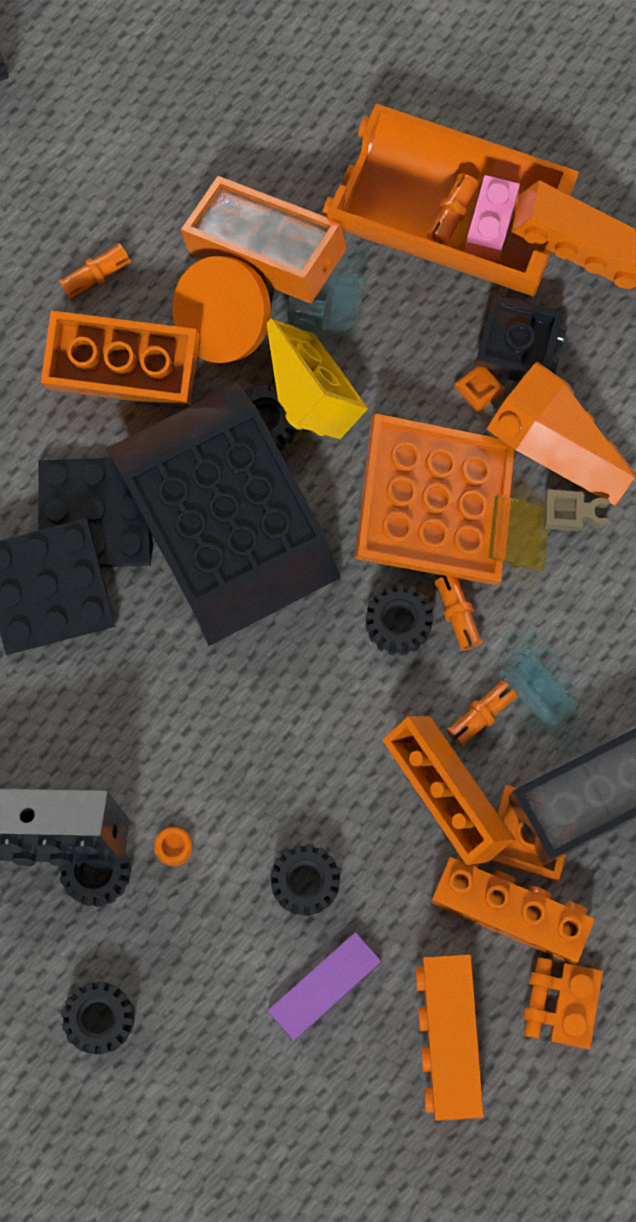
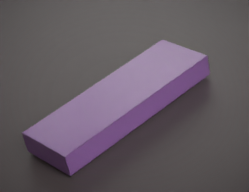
M355 932L273 1005L268 1012L294 1041L379 965L381 961Z

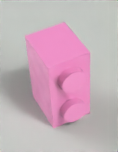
M484 175L466 241L465 253L499 264L517 199L519 183Z

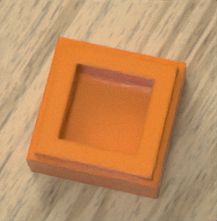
M480 366L474 368L454 384V388L476 413H479L505 392V387L490 370Z

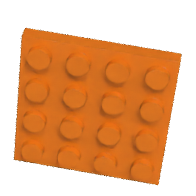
M375 413L371 418L354 559L443 576L452 575L460 579L486 584H499L502 578L515 449L499 438Z

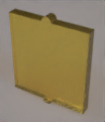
M496 495L494 497L489 559L509 563L514 569L524 567L536 571H544L548 529H544V507L527 503L525 498L516 500Z

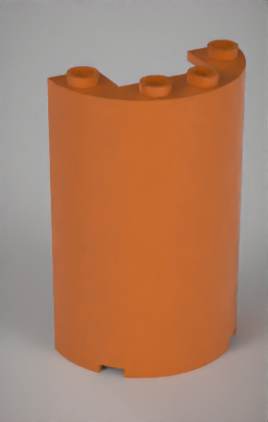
M375 104L370 117L364 115L359 127L358 136L363 138L359 158L355 166L349 164L343 185H339L334 198L328 196L322 216L341 222L342 230L345 233L534 297L552 252L539 245L531 244L523 237L511 232L519 195L540 180L572 196L579 171ZM458 174H463L464 176L467 174L476 179L479 186L466 207L468 213L464 221H459L448 246L430 241L427 234L432 229L440 213L439 205L441 201L448 198ZM484 175L520 184L499 264L465 253L466 241Z

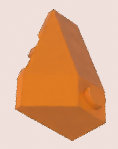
M536 362L505 399L486 429L521 454L594 495L608 499L610 504L616 506L636 478L635 472L614 444L605 438L594 423L595 419L589 411L586 412L573 395L575 392L569 384L539 362Z

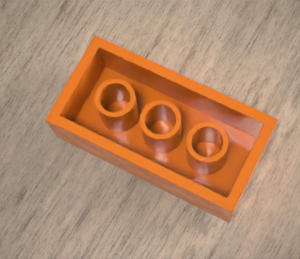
M51 310L41 384L47 390L188 408L192 402L200 335L197 329Z

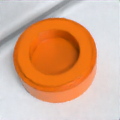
M169 827L157 835L154 842V851L157 858L167 866H180L190 858L193 851V843L185 830L178 827Z

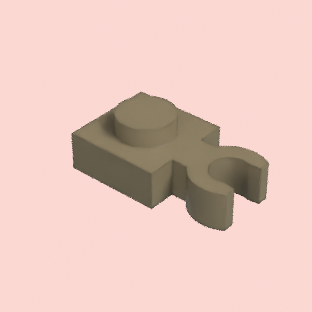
M548 489L545 492L544 529L581 531L583 521L587 522L591 527L604 528L609 524V519L597 517L595 509H606L609 506V500L596 498L590 503L584 502V492Z

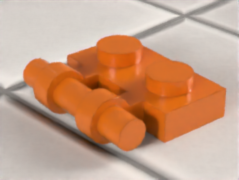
M537 958L535 973L531 972L529 985H532L529 1008L525 1007L523 1020H526L524 1036L539 1039L541 1026L546 1024L552 1026L550 1042L589 1050L603 971L564 963L561 978L550 976L553 961ZM548 989L558 991L555 1013L544 1011Z

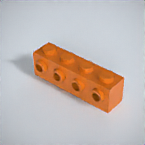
M540 180L519 195L511 232L523 237L531 244L539 245L555 253L561 259L570 260L584 267L589 273L598 274L614 282L620 288L631 290L636 287L635 228Z
M408 716L382 739L394 760L403 770L415 791L424 801L466 865L489 862L515 840L430 716Z
M460 855L457 859L449 857L430 904L572 965L578 963L595 918L586 915L588 912L587 908L571 901H566L564 906L550 900L552 894L542 888L530 885L529 890L515 885L516 878L507 873L494 870L492 875L478 869L480 863L466 865Z
M471 955L423 957L421 960L422 967H415L416 991H424L425 1007H418L419 1031H426L427 1047L421 1048L422 1072H429L430 1088L423 1089L425 1113H432L433 1121L484 1118Z

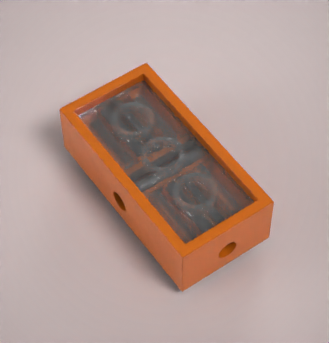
M217 176L181 228L190 256L200 260L213 256L238 258L253 267L266 286L310 304L347 250L341 222Z

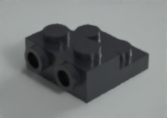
M493 294L475 365L510 374L509 380L517 382L522 380L536 362H539L556 374L559 359L553 358L555 346L562 347L566 335L567 326L561 325L564 312Z

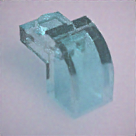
M330 274L325 301L313 300L310 304L298 298L289 297L288 323H292L295 327L302 330H313L316 326L322 327V341L336 340L347 335L355 328L361 316L365 278Z

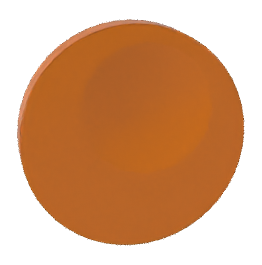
M213 256L201 259L185 271L175 289L172 308L174 324L177 327L197 329L200 335L199 358L214 363L238 361L253 353L265 338L267 333L266 323L271 318L270 297L260 275L246 262L229 256Z

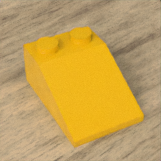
M271 318L266 324L278 401L287 412L285 414L287 421L296 429H307L314 431L319 436L327 435L341 439L368 410V407L315 334Z

